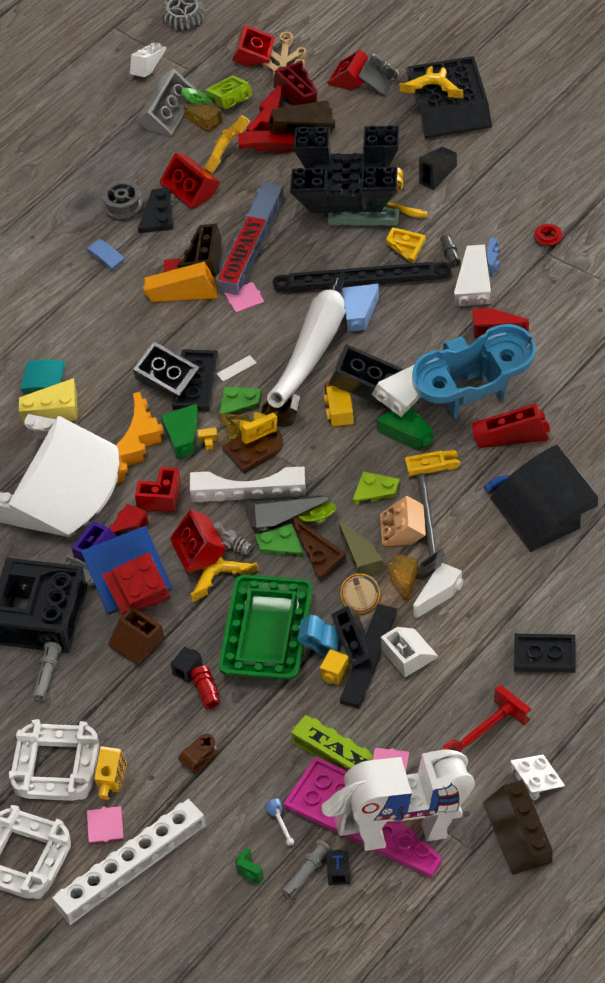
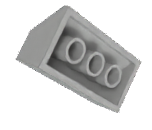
M173 68L161 77L139 114L137 121L150 132L171 136L190 105L189 101L182 95V89L196 88Z

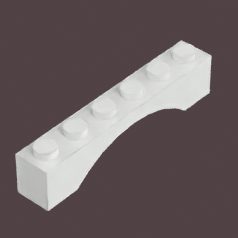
M285 467L270 477L255 481H233L216 476L211 472H191L192 502L306 496L305 467Z

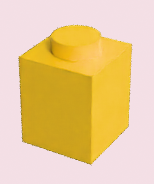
M330 649L320 666L321 679L326 683H333L339 686L349 669L348 655Z

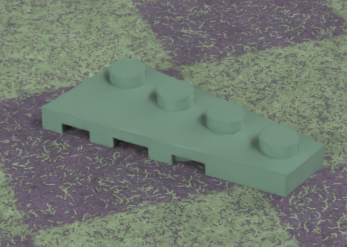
M384 207L381 212H328V225L393 226L398 225L399 209Z

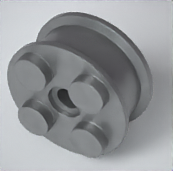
M115 181L106 186L102 193L103 201L105 202L104 209L113 218L128 220L142 208L140 189L138 185L131 181Z

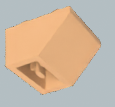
M405 496L380 514L383 546L412 545L426 536L424 506L408 496Z

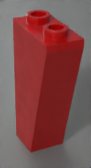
M537 403L471 423L473 436L479 448L549 440L548 432L551 431L548 420L545 421L543 409L539 410Z

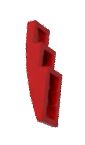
M249 131L237 134L239 149L256 147L257 152L274 149V154L294 151L295 135L271 134V131Z

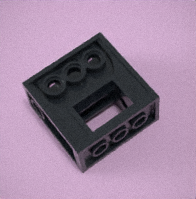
M6 557L0 576V645L45 650L44 644L46 642H54L62 647V653H69L88 590L83 566ZM15 597L29 599L26 609L12 608Z

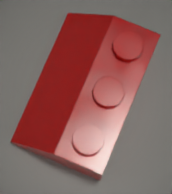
M175 153L159 183L169 188V191L190 208L194 209L213 196L220 181L189 156Z
M192 509L188 511L170 537V541L186 572L189 573L216 564L226 550L209 516Z

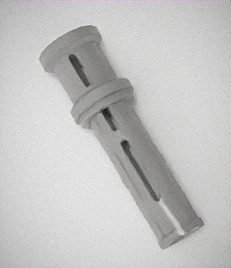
M46 642L44 644V655L40 658L41 669L32 698L37 701L45 700L52 671L58 664L57 657L62 647L54 642Z
M318 839L315 842L316 846L310 853L304 856L305 861L281 890L289 899L294 897L315 869L321 867V862L327 856V852L332 851L331 847L324 841Z

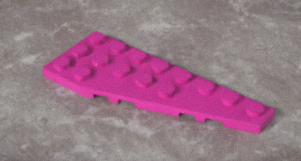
M315 756L284 802V808L338 834L334 817L325 816L321 806L337 791L345 788L344 776L347 771ZM388 821L382 828L386 848L373 851L432 879L442 863V858L426 842H422L410 827L407 828L401 821ZM360 833L343 835L363 846Z

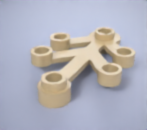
M283 32L279 36L280 43L282 44L281 56L273 51V48L270 58L280 65L276 66L272 63L271 59H269L268 63L262 64L264 69H271L274 72L273 74H275V70L286 67L293 60H295V63L302 61L303 67H305V61L301 58L306 57V49L300 47L288 56L289 46L293 43V35L290 32Z

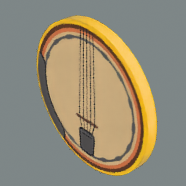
M354 574L343 582L340 596L345 607L349 605L357 613H366L377 605L380 598V590L377 582L369 575Z

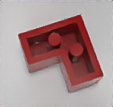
M160 467L157 482L138 481L135 492L137 508L149 511L175 512L181 485L179 468Z

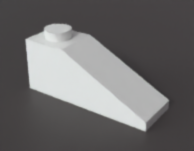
M442 563L434 571L413 604V616L418 618L453 597L455 592L460 590L463 585L462 570Z

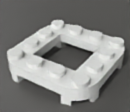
M40 719L32 720V723L25 726L22 730H18L12 771H9L11 785L17 796L28 799L69 801L83 800L88 797V793L93 787L99 753V740L93 728L83 721H80L78 726L41 724ZM38 747H77L73 774L70 775V778L33 777Z
M11 805V808L0 811V855L12 832L47 843L33 872L29 871L28 874L0 865V890L23 898L41 899L50 889L70 850L71 838L69 831L59 819H56L54 822L20 811L19 806Z

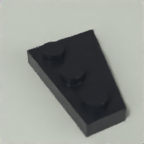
M169 188L151 190L138 227V233L173 229Z

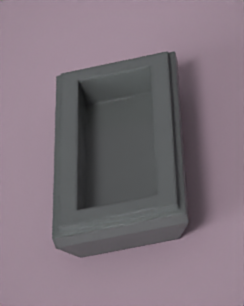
M442 548L420 563L416 579H423L441 566L445 556Z

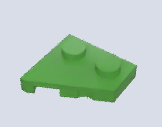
M224 387L219 413L220 419L226 418L227 414L233 412L240 414L246 410L259 408L262 394L261 389Z

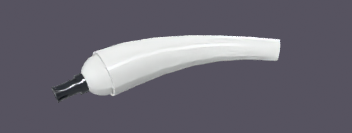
M336 271L333 282L329 285L328 290L320 292L312 299L288 365L277 384L267 396L268 403L271 406L279 408L290 398L316 366L337 333L346 313L344 299L341 296L342 286L347 277L346 273L341 271V274H339L340 271Z

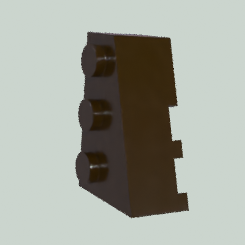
M217 223L199 225L191 239L189 249H186L184 252V258L177 264L178 269L205 262L212 276H217L222 240Z

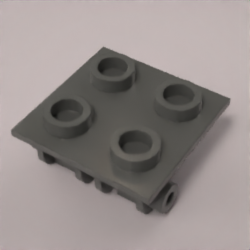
M370 54L358 77L385 97L394 78L396 79L399 75L398 70L390 66L389 63L385 65L386 61H383L378 54Z

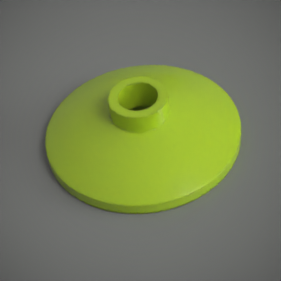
M323 502L300 513L299 519L307 522L322 523L326 520V517L336 510V505L333 502Z

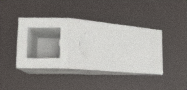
M151 43L131 55L130 74L141 77L150 75L164 54L166 47L161 46L160 43Z

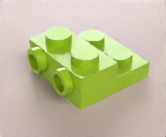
M233 75L205 89L207 96L215 99L216 105L224 109L231 108L237 102L245 101L252 95L249 83Z

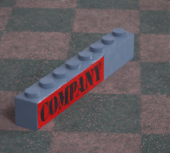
M263 182L261 187L257 189L256 198L251 202L250 211L246 213L243 225H240L239 234L234 238L233 247L229 249L227 254V260L222 263L221 272L216 276L215 284L218 287V293L224 294L225 292L239 295L284 199L282 185Z

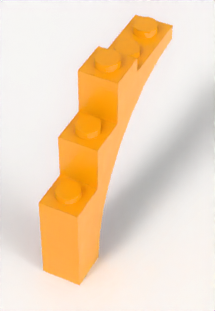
M140 392L133 393L135 403L134 416L126 434L116 445L119 450L120 461L116 484L127 481L125 475L129 473L127 466L144 462L143 454H146V446L162 443L161 435L164 434L162 424H158L156 417L152 418L150 412H146V409H148L146 398L142 399Z

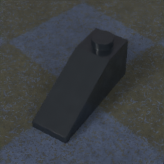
M348 605L331 614L352 667L354 668L370 660L371 656L365 631L357 611Z

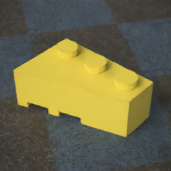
M74 378L19 397V413L22 426H25L24 421L28 414L52 419L60 416L68 421H77V390Z

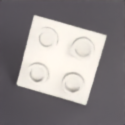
M544 755L510 761L512 764V774L515 775L518 781L524 780L530 797L533 800L540 797L539 792L565 786Z

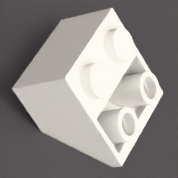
M396 627L381 636L382 652L404 677L438 658V655L413 628Z

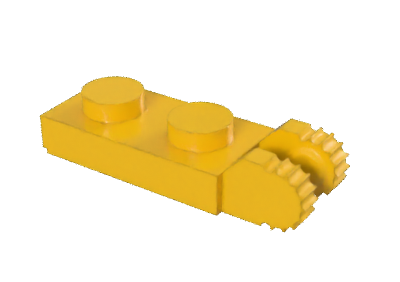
M456 450L436 451L405 458L408 476L446 469L453 470L459 468L461 464L456 459L458 457Z

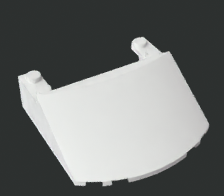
M28 414L24 421L26 428L34 431L36 436L45 437V440L15 493L12 495L8 492H0V523L71 537L76 534L75 530L82 525L87 526L90 523L89 519L95 513L99 514L109 500L118 479L117 472L118 467H120L118 447L60 416L52 419Z

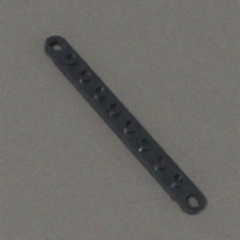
M439 261L438 263L422 262L290 273L289 275L281 274L273 278V288L278 292L328 288L333 282L336 271H340L339 274H341V271L347 274L342 287L445 279L451 275V265L446 263V261ZM281 281L286 282L285 285H280L278 283Z

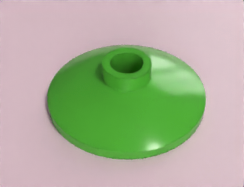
M183 88L181 91L182 95L194 108L199 106L211 107L213 104L211 98L201 91L192 88Z

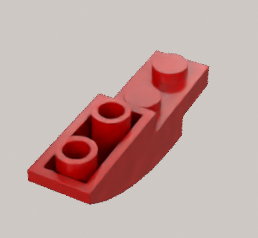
M277 86L260 103V113L247 126L246 132L270 131L269 119L272 109L282 108L281 86Z

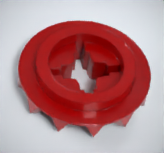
M544 224L536 228L534 239H536L537 244L541 243L542 246L549 245L551 247L552 244L557 245L562 240V231L556 225Z

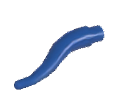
M509 476L494 478L484 485V490L489 492L498 488Z

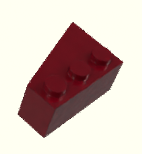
M302 61L275 70L273 87L281 86L282 95L292 105L317 102L318 92L312 80L309 79L308 72L304 69Z

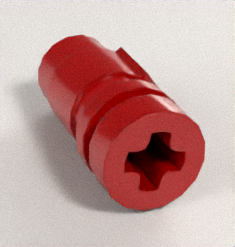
M199 666L193 669L190 676L194 686L198 689L197 691L206 709L217 707L220 704L218 698L219 691L213 682L209 667Z

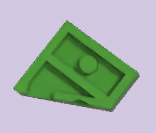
M292 524L255 534V540L261 554L285 556L286 553L297 554V557H303V551Z

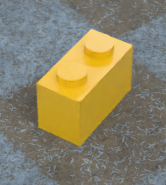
M327 386V394L323 396L325 406H329L326 409L327 420L331 419V426L354 424L350 393L336 386Z

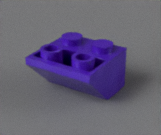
M93 521L72 547L73 557L85 562L81 553L82 550L117 536L110 528Z

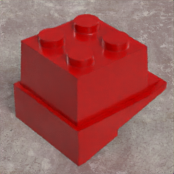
M149 552L102 575L122 616L132 606L140 611L170 599V593Z

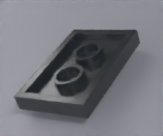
M515 633L514 672L575 673V634Z

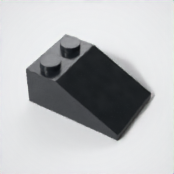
M154 341L133 368L135 379L148 387L179 397L200 367Z

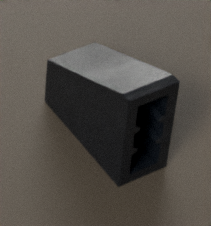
M440 147L419 158V184L435 190L457 166V153L445 147Z

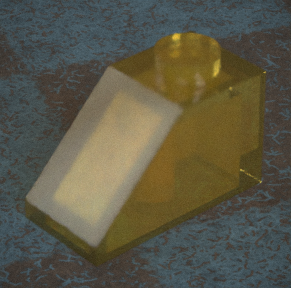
M211 103L184 105L185 118L207 133L223 123L221 109Z
M395 554L393 560L388 563L387 572L390 573V581L401 598L407 601L418 570V559Z

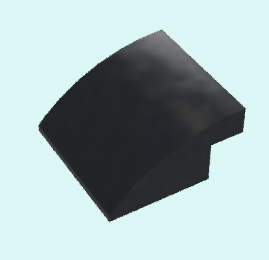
M557 444L523 464L490 496L492 502L530 552L580 529L581 514L598 506L597 494Z

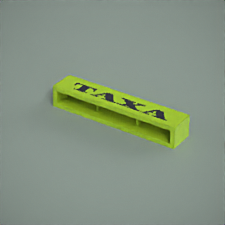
M305 715L291 731V739L294 745L314 757H319L346 771L361 762L373 760L374 755L368 749L357 746L351 739L342 737L333 728L325 727L316 718H310Z

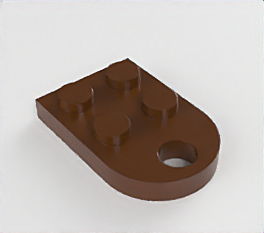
M278 429L247 444L241 440L242 435L223 445L222 449L242 473L245 474L277 455L283 447V438ZM276 436L275 439H268L267 437Z

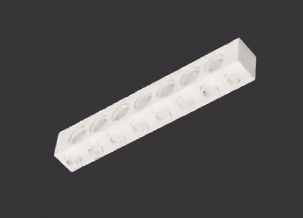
M189 799L179 803L174 810L167 815L161 816L150 827L144 828L138 836L128 840L117 851L111 852L99 864L93 865L87 873L77 877L72 884L65 889L59 890L52 897L55 908L70 925L204 828L206 826L204 815Z

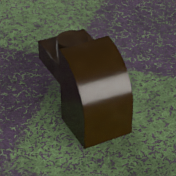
M293 394L279 408L271 406L267 400L262 406L261 413L265 415L274 413L277 416L278 427L291 426L294 424L296 414L300 409V396Z

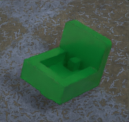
M246 847L244 852L239 853L236 858L237 874L241 875L248 882H255L260 885L264 878L263 869L261 866L251 862V850Z

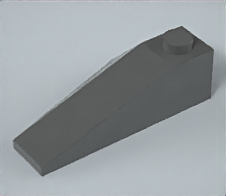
M328 496L297 497L296 500H293V498H280L278 502H275V500L244 502V508L250 525L256 527L258 531L269 530V526H275L328 501Z

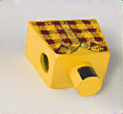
M100 747L95 772V782L99 789L98 797L100 799L110 800L112 792L120 791L127 767V762L121 749Z

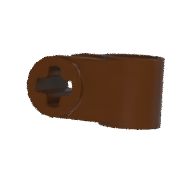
M202 734L181 752L178 757L179 762L193 774L198 773L217 755L215 738L210 734Z

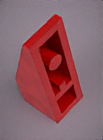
M492 308L472 309L474 338L486 334L487 329L502 324L517 325L529 332V319Z

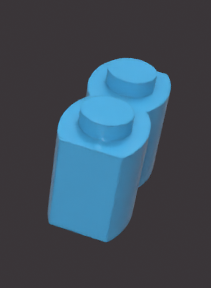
M309 615L301 619L298 641L301 644L312 648L323 657H326L330 649L338 650L340 635L334 626L325 624L316 615Z

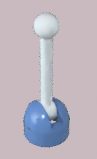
M279 798L272 799L265 804V809L269 815L277 817L287 839L286 844L292 846L294 839L290 838L280 816L283 811L282 803Z

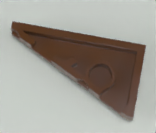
M295 518L293 526L318 580L321 581L346 558V553Z

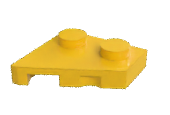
M392 227L386 238V244L410 263L415 262L426 241L425 235Z

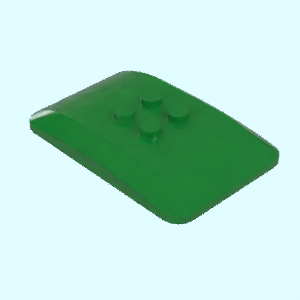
M257 575L238 576L234 581L219 659V670L225 675L283 680L296 678L299 674L304 645L298 641L301 619L309 616L313 592L312 583L309 580Z

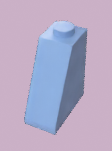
M378 284L342 288L347 331L366 330L379 300Z

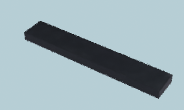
M381 604L377 605L366 632L371 659L354 668L352 667L340 698V704L360 708L382 652L381 636L390 631L397 614V608Z

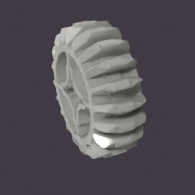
M167 0L163 3L161 14L163 22L170 29L174 28L175 31L187 29L189 31V28L195 29V25L199 26L200 22H203L205 8L201 0Z

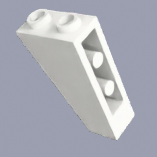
M485 244L466 247L454 291L455 307L491 304V288Z
M414 365L380 381L372 393L378 401L385 404L400 417L421 398L412 384Z

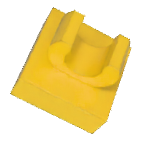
M216 427L198 430L199 443H205L206 450L214 449L212 441H218Z

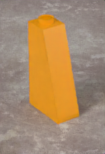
M205 262L145 277V285H143V292L151 302L218 298V287Z

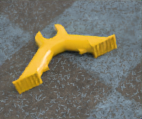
M430 66L426 71V75L406 83H399L400 92L415 93L416 89H422L423 86L428 84L439 85L442 91H446L448 97L463 98V90L458 89L445 78L447 71L443 67L439 73H432L433 66Z
M241 115L230 128L222 131L221 137L215 141L216 146L203 168L213 174L221 162L220 159L225 148L239 132H243L250 122L249 119Z
M220 557L216 564L202 568L203 573L194 591L190 593L192 602L208 595V588L213 586L212 580L215 575L222 572L232 573L233 575H251L258 571L257 562L249 564L224 561Z

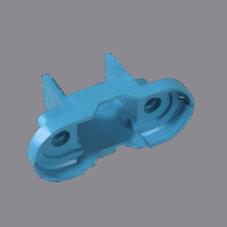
M502 324L487 329L486 334L481 335L471 345H468L462 336L445 342L443 344V351H431L416 361L412 372L413 387L423 399L432 403H444L451 417L456 419L459 413V404L465 405L492 393H495L500 401L503 400L508 379L524 373L533 364L536 351L535 341L528 331L512 324ZM464 376L467 380L478 376L481 382L484 381V376H486L489 382L478 388L468 386L462 389L456 386L458 379Z

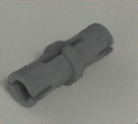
M447 234L448 240L443 235L440 238L444 248L443 253L447 256L451 267H454L453 261L457 267L461 263L457 254V247L453 244L449 234Z

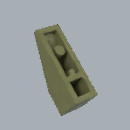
M340 522V535L356 574L373 575L381 572L380 564L383 563L381 553H377L374 545L347 524Z

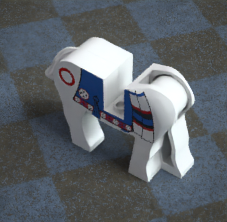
M453 750L423 753L418 773L406 775L401 757L369 760L350 768L344 776L345 788L337 791L322 804L321 808L325 816L334 817L339 836L360 833L365 851L386 848L382 828L388 821L424 818L421 824L426 841L446 839L448 837L447 828L452 819L462 817L463 813L460 806L473 791L475 781L473 776L467 772V757Z

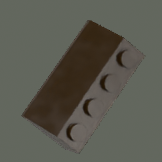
M524 780L503 785L485 800L483 805L511 874H517L552 863L553 849Z

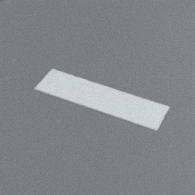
M249 355L218 372L217 375L222 381H225L257 362Z

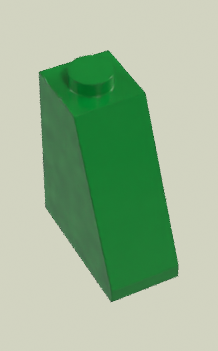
M197 405L161 415L163 429L176 459L194 454L199 423Z
M413 407L402 417L390 411L377 418V431L415 450L419 451L434 442L433 429Z

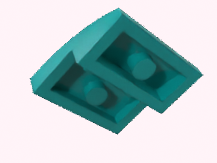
M49 359L27 361L20 390L25 394L61 383L65 362Z

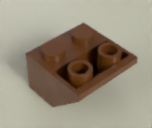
M132 606L118 620L108 645L136 665H139L165 640L162 625Z

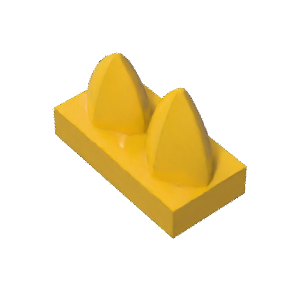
M254 412V421L241 420L239 424L242 432L241 440L247 444L277 431V416L274 413L265 415Z

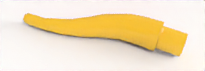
M388 202L386 205L399 209L403 214L413 218H427L428 211L409 208L396 203Z

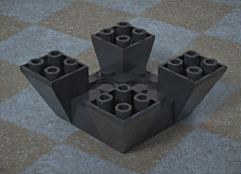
M364 126V154H331L330 127L295 128L294 152L304 168L292 169L290 193L310 213L381 212L397 191L398 167H391L390 164L398 151L399 126Z

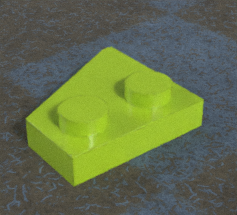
M363 471L353 497V504L357 505L359 501L369 499L371 502H375L381 499L395 498L400 485V479Z

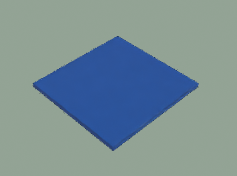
M146 526L81 551L107 614L118 610V607L102 575L148 552L167 589L172 588Z

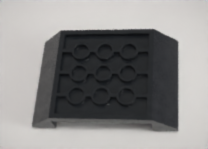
M474 56L406 67L409 81L426 75V71L430 66H433L432 73H439L443 67L447 71L445 78L458 89L463 90V98L448 97V93L442 91V88L435 84H428L423 86L422 89L415 90L425 138L492 128L489 103Z

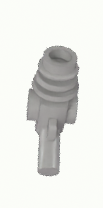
M220 522L214 524V528L226 550L231 548L234 552H241V554L245 555L249 554L252 545L241 536L238 538L239 535L234 530L229 529L225 531Z

